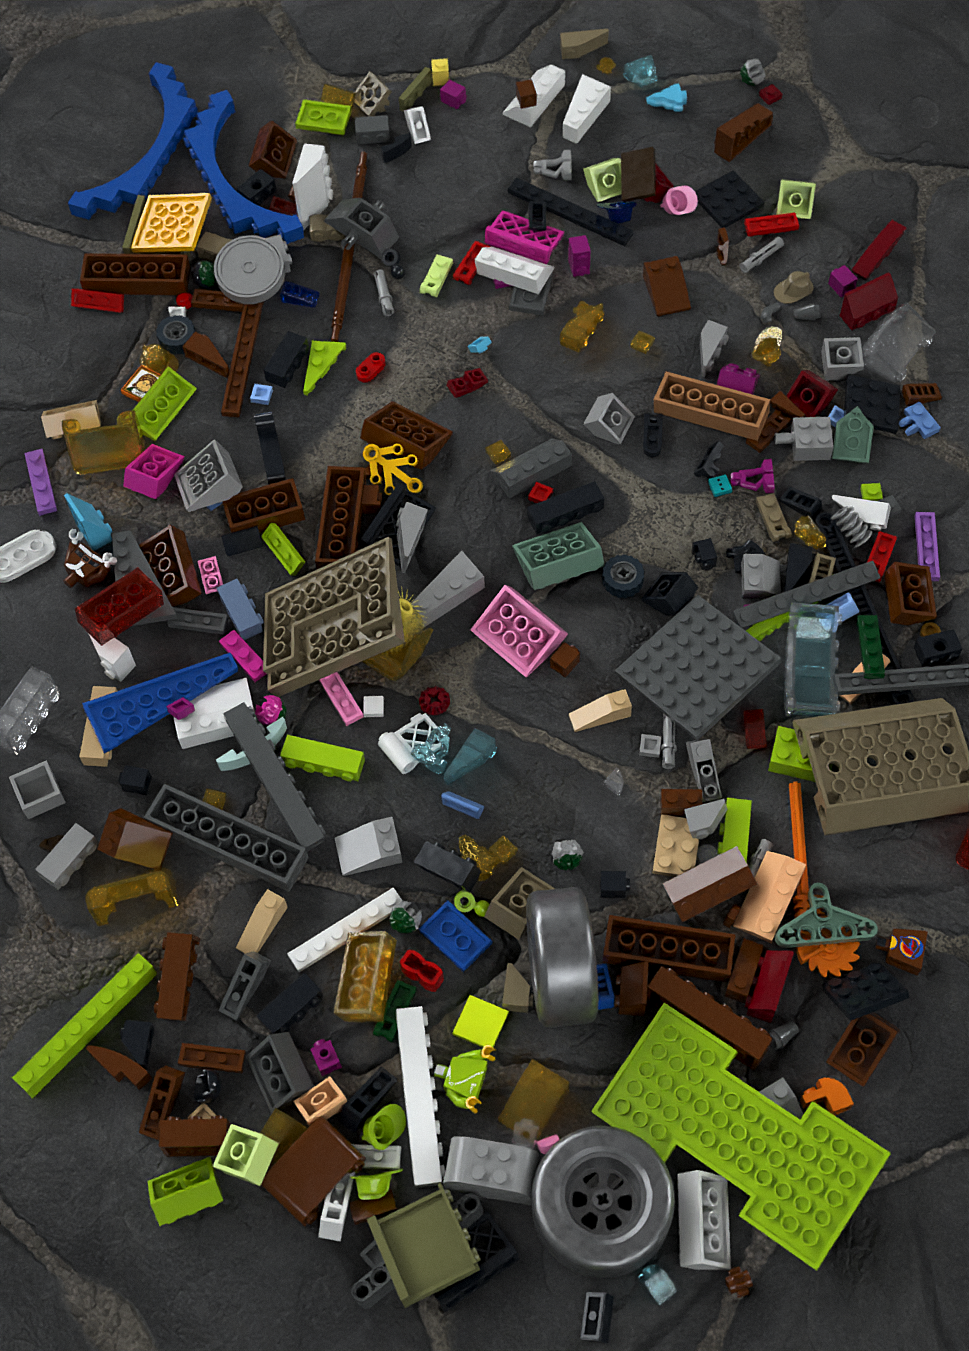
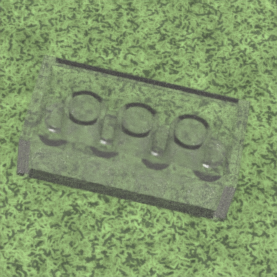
M31 666L0 710V748L17 756L19 751L25 748L28 738L36 732L40 721L47 716L51 705L58 700L60 692L50 674Z

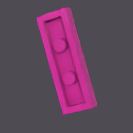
M235 630L219 640L227 653L231 652L236 663L254 682H257L267 674L263 671V660Z

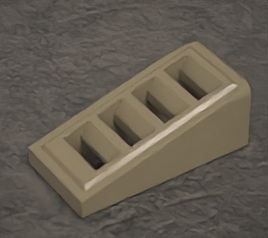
M817 553L809 583L819 580L815 579L816 576L822 578L831 576L836 558ZM819 563L824 564V565H828V568L822 567V566H818V565H819ZM817 569L827 572V575L817 572Z

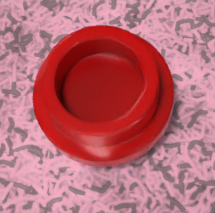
M181 293L177 296L176 303L179 307L189 309L192 307L193 296L189 293Z

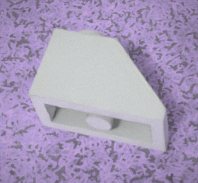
M423 106L404 110L414 143L417 144L431 140Z

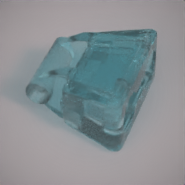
M652 55L625 64L624 77L632 83H636L639 87L658 81L657 75H655V64Z

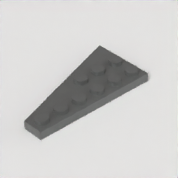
M131 530L112 533L113 555L117 559L114 569L118 624L120 628L178 619Z

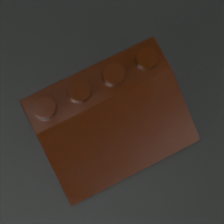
M392 401L364 420L360 439L368 444H375L379 448L400 444L403 446L404 452L401 455H395L394 453L391 455L397 458H404L413 454L418 458L417 465L413 467L422 470L432 462L452 436L453 431ZM397 446L395 452H400L401 448ZM411 457L409 459V462L411 464L414 463L415 458Z
M169 525L139 544L172 607L187 603L202 594L183 531Z

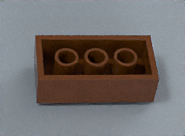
M293 478L238 493L229 500L222 502L231 533L258 526L260 533L264 532L270 523H276L278 527L305 520L303 507Z

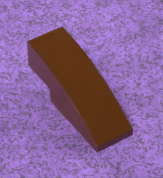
M90 1045L86 1047L90 1055L118 1082L126 1077L137 1089L141 1090L152 1079L151 1075L143 1067L125 1055L102 1047Z

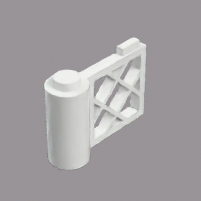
M418 713L410 718V723L396 732H385L379 737L378 746L402 774L410 772L419 762L449 744L447 737L426 713L423 715ZM425 721L429 726V731L417 729L418 724ZM405 732L414 733L413 740H406L401 735ZM416 734L428 735L427 743L415 741ZM430 736L439 737L441 742L438 744L429 743ZM414 746L426 747V750L418 756L414 751Z

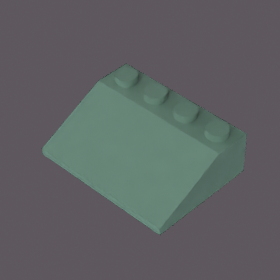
M582 522L512 545L523 572L534 590L543 589L548 585L560 583L563 580L578 577L583 573L595 571L605 566L601 546Z

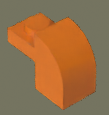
M832 1078L818 1079L816 1083L817 1090L815 1087L805 1090L803 1092L804 1095L800 1099L803 1109L809 1107L812 1101L816 1104L823 1101L828 1112L834 1116L850 1110L854 1105L846 1087L841 1082Z

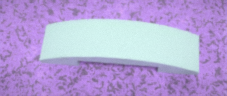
M283 717L266 727L268 735L265 738L267 740L271 739L274 746L281 740L287 729ZM233 749L216 759L221 771L233 770L250 764L243 751L236 754Z

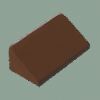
M392 1189L388 1190L379 1199H359L349 1203L355 1225L367 1222V1219L374 1215L376 1218L397 1211Z

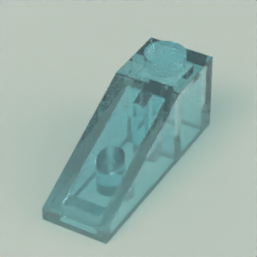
M474 728L444 773V783L449 785L486 763L489 757L492 758L497 750L495 738Z

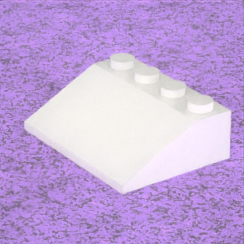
M304 144L293 180L298 218L303 226V230L310 225V216L321 214L328 207L329 200L333 198V189L330 188L331 178H329L330 167L327 166L328 154L325 153V147L321 145Z
M247 678L215 685L189 701L194 705V712L180 720L174 717L177 736L182 749L234 736L224 719L223 713L245 702L247 707L251 706L254 710Z

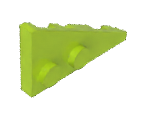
M312 341L303 390L304 395L312 392L316 382L323 378L330 370L331 365L337 361L338 355L346 350V343Z

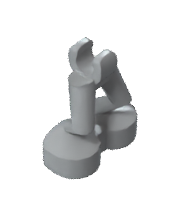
M564 150L561 157L557 159L534 161V173L555 179L562 173L564 181L572 180L571 150ZM561 163V166L556 172L547 168L557 166Z

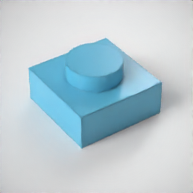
M489 336L479 337L467 347L471 353H482L488 349L487 346L492 342Z

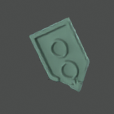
M858 406L836 422L832 459L869 463L874 426L868 421Z

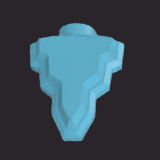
M674 84L669 88L663 89L661 92L646 97V101L650 106L664 107L667 110L682 112L683 105L687 104L686 90L681 91L679 84Z

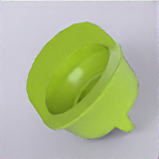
M389 1104L377 1114L367 1118L363 1126L361 1139L366 1140L377 1150H384L389 1147L390 1144L400 1137L405 1129L406 1116L404 1110L397 1104Z
M403 1169L374 1175L350 1176V1178H354L356 1181L360 1199H379L389 1190L391 1175L403 1171Z

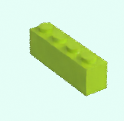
M287 735L280 754L288 768L298 767L306 772L313 773L315 771L327 777L337 776L349 782L353 780L359 781L365 762L364 753L361 751Z
M727 798L726 806L728 810L723 816L724 823H720L719 835H722L723 838L722 842H718L717 854H722L738 846L747 863L752 800Z

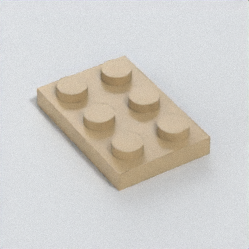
M661 814L653 874L676 877L695 867L699 839L692 838L687 818Z

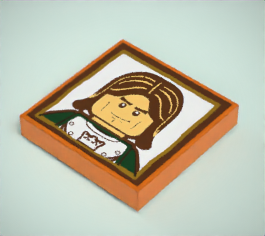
M141 365L121 389V393L140 402L161 374Z

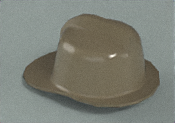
M800 271L791 273L786 280L780 282L775 287L774 296L776 300L784 304H791L810 295L813 291V284L810 281L809 273Z

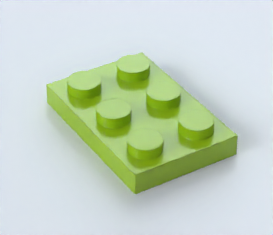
M303 100L295 123L296 129L344 135L352 111L351 106Z

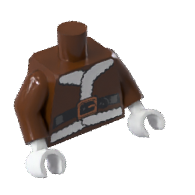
M71 529L69 537L72 541L69 542L64 562L68 576L63 582L69 588H72L77 582L84 587H89L92 584L104 581L111 570L110 565H115L117 559L111 557L112 553L108 552L102 557L82 542L78 543L83 538V533L78 532L75 537L76 529Z

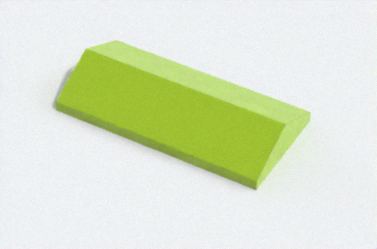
M168 366L126 419L138 433L156 441L197 388Z

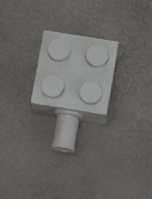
M830 417L793 418L791 433H775L774 442L775 444H791L794 461L830 460L833 451Z

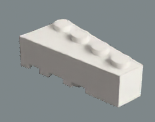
M582 74L563 122V138L576 144L580 141L610 102V86Z

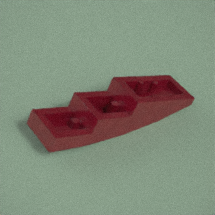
M891 220L852 268V273L867 281L874 269H877L884 258L889 256L907 230V227Z

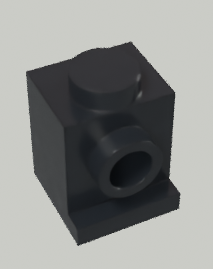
M711 538L693 542L691 553L694 555L696 563L700 564L701 570H710L716 567L718 557Z

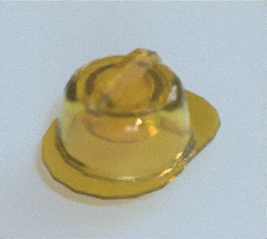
M766 328L756 339L752 356L755 360H759L768 367H771L772 363L781 356L780 344L783 333L780 328Z
M158 344L143 346L139 360L142 366L161 375L168 366L175 372L177 371L179 365L177 358L164 350L162 346Z

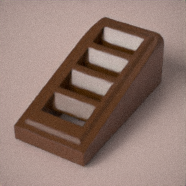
M937 383L905 384L901 391L906 406H911L918 402L927 403L942 400Z
M779 391L770 399L771 407L776 410L778 409L791 418L805 417V414L782 392Z

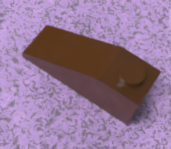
M194 332L183 345L185 356L228 379V365L211 340L204 334L201 335Z
M745 938L743 939L725 997L745 1004L764 945Z
M164 1066L156 1071L139 1133L159 1140L160 1120H167V1117H170L180 1093L185 1072L169 1066Z

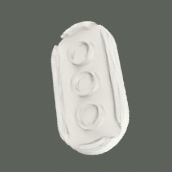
M31 530L1 546L0 583L12 581L51 559L56 551V543L53 536L47 531Z

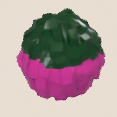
M266 695L263 698L267 699V702H264L262 706L256 704L255 714L258 721L263 725H270L281 717L285 719L286 706H284L279 697Z

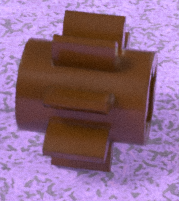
M740 1266L730 1269L728 1271L730 1276L725 1277L730 1294L736 1293L738 1298L748 1295V1288L753 1287L748 1271H741Z

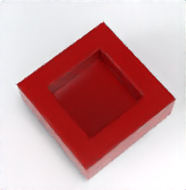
M536 482L528 495V500L539 503L550 499L553 494V488Z

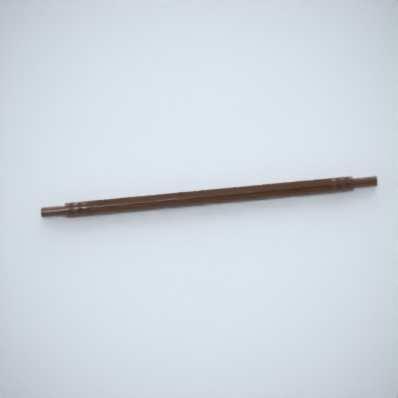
M361 152L360 162L357 165L352 199L363 197L367 171L366 152ZM355 243L349 250L346 249L347 244L343 251L332 320L331 342H338L339 332L342 329Z

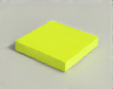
M469 995L453 1030V1035L482 1048L486 1045L494 1048L509 1011Z

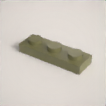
M425 67L399 97V108L401 111L404 112V110L412 107L415 100L422 95L427 86L431 85L432 76L430 68Z

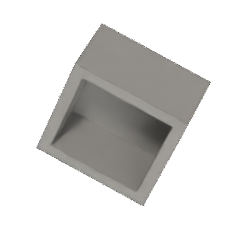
M47 760L9 777L20 806L28 819L66 803Z

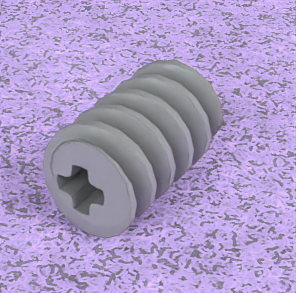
M846 506L835 513L831 519H839L836 525L843 524L841 532L848 530L845 537L852 536L849 542H857L854 547L856 548L871 537L872 531L867 530V524H862L863 519L858 518L859 514L857 512L853 513V506Z

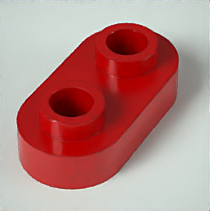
M381 353L370 354L356 368L357 379L363 383L371 381L385 367L384 355Z

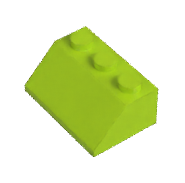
M211 1156L148 1181L150 1204L159 1226L173 1223L176 1219L193 1215L199 1210L216 1206L219 1202L224 1201L215 1168L212 1167Z

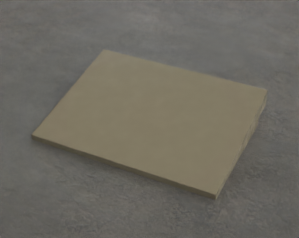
M390 537L265 593L263 671L268 674V691L276 697H280L405 643L392 539Z

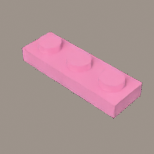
M338 672L319 679L320 684L346 726L364 717Z

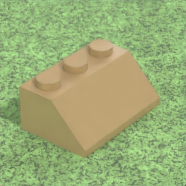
M97 400L43 411L41 415L46 437H51L52 439L61 438L62 434L67 433L70 436L80 434L81 430L87 429V432L95 431L101 426Z

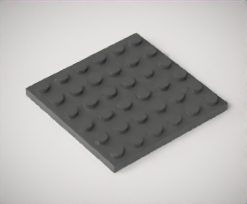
M697 595L622 663L615 672L628 685L698 741L782 663L781 657Z

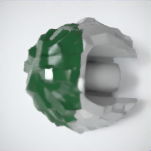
M759 59L747 60L741 67L740 75L742 82L746 84L759 85L766 77Z
M576 840L555 842L551 853L554 865L561 870L576 869L584 854Z
M408 901L395 904L390 915V926L399 933L408 934L416 931L421 923V910L416 914L413 908L405 910L411 904Z

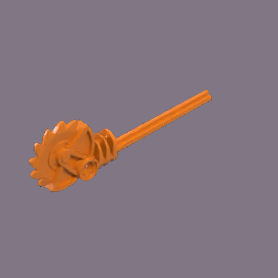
M797 781L789 783L794 859L806 864V868L796 888L797 895L793 897V903L796 905L793 908L794 912H796L794 919L810 909L801 783ZM814 895L817 898L823 897L821 895ZM817 909V915L819 917H827L825 916V913L822 912L824 909ZM845 927L841 928L843 935L848 937L852 935L851 930L846 933ZM821 929V935L824 938H831L832 934L829 929ZM802 930L800 932L804 940L811 939V934L808 931ZM845 942L796 947V953L801 965L808 962L811 972L817 967L819 973L824 978L827 976V971L835 977H841L840 970L852 971L853 967L849 963H853L860 958L859 955L854 954L860 943Z

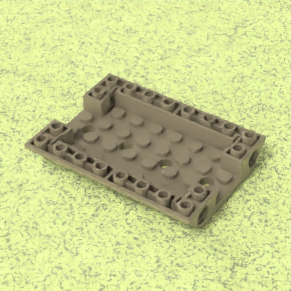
M943 698L792 721L802 758H809L818 788V793L814 796L825 836L969 812V750L956 709ZM943 746L949 747L951 754H946L943 751ZM905 752L912 753L914 760L907 759ZM867 758H873L876 761V766L869 765ZM829 764H835L838 767V772H832L829 769Z

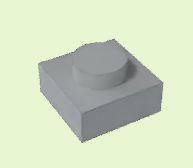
M642 734L639 755L659 758L661 736Z

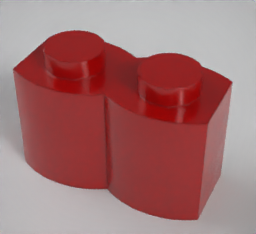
M408 950L400 960L403 974L411 980L419 981L420 985L428 991L436 992L444 981L441 968L433 962L425 961L423 956L416 951Z

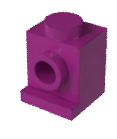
M322 1039L313 1044L314 1047L310 1050L322 1076L342 1068L330 1040L326 1042L325 1039ZM328 1052V1055L326 1057L320 1056L321 1054Z

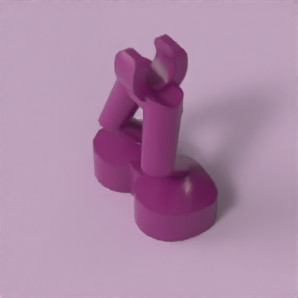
M764 459L759 468L739 470V472L731 473V485H740V487L757 491L763 485L766 494L774 493L775 484L772 459ZM759 474L763 476L756 484L746 480L748 477Z

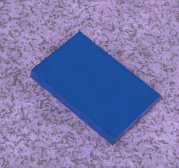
M448 900L419 928V932L462 972L493 944L490 938Z

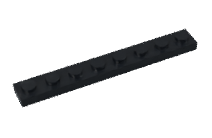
M517 177L508 188L509 194L528 203L529 201L546 202V211L624 247L633 236V230Z

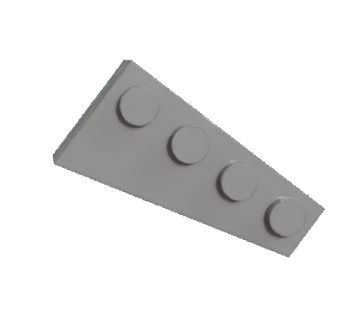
M462 550L411 604L412 608L415 609L413 611L418 613L414 617L417 618L418 622L421 620L425 627L485 588L483 574Z

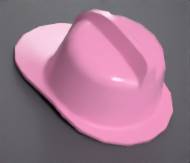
M689 186L674 187L665 194L660 207H664L665 211L672 215L690 213L697 207V195Z

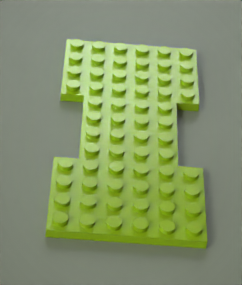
M663 1003L591 1112L610 1126L624 1129L642 1138L655 1149L664 1163L678 1145L751 1197L739 1216L817 1271L891 1153L813 1101L801 1120L727 1071L730 1063L738 1053L737 1050L666 1003Z

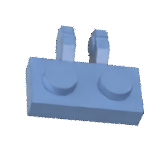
M921 402L904 409L906 417L900 420L899 426L903 428L913 424L906 429L905 433L907 436L919 432L926 439L940 431L941 427Z

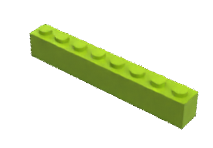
M138 953L12 1078L25 1092L34 1098L157 975L154 967Z

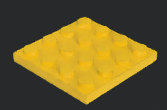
M210 193L149 195L130 247L132 252L195 251L212 199Z

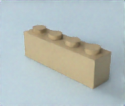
M93 686L90 701L118 690L116 687ZM87 718L80 759L83 765L107 767L108 760L112 758V750L103 753Z

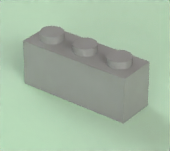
M75 823L35 870L43 880L59 890L61 886L68 883L73 872L81 868L86 857L96 850L98 842L94 835Z

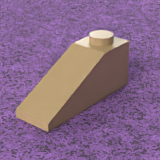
M626 689L607 694L569 713V718L574 732L631 717L632 705Z
M268 889L266 890L251 915L238 942L237 950L244 954L252 951L259 952L288 908L284 898Z

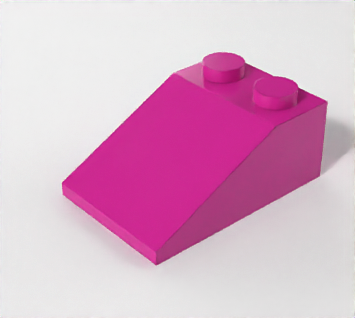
M151 444L125 468L123 486L144 494L149 498L157 499L168 487L174 474L182 464L184 456Z

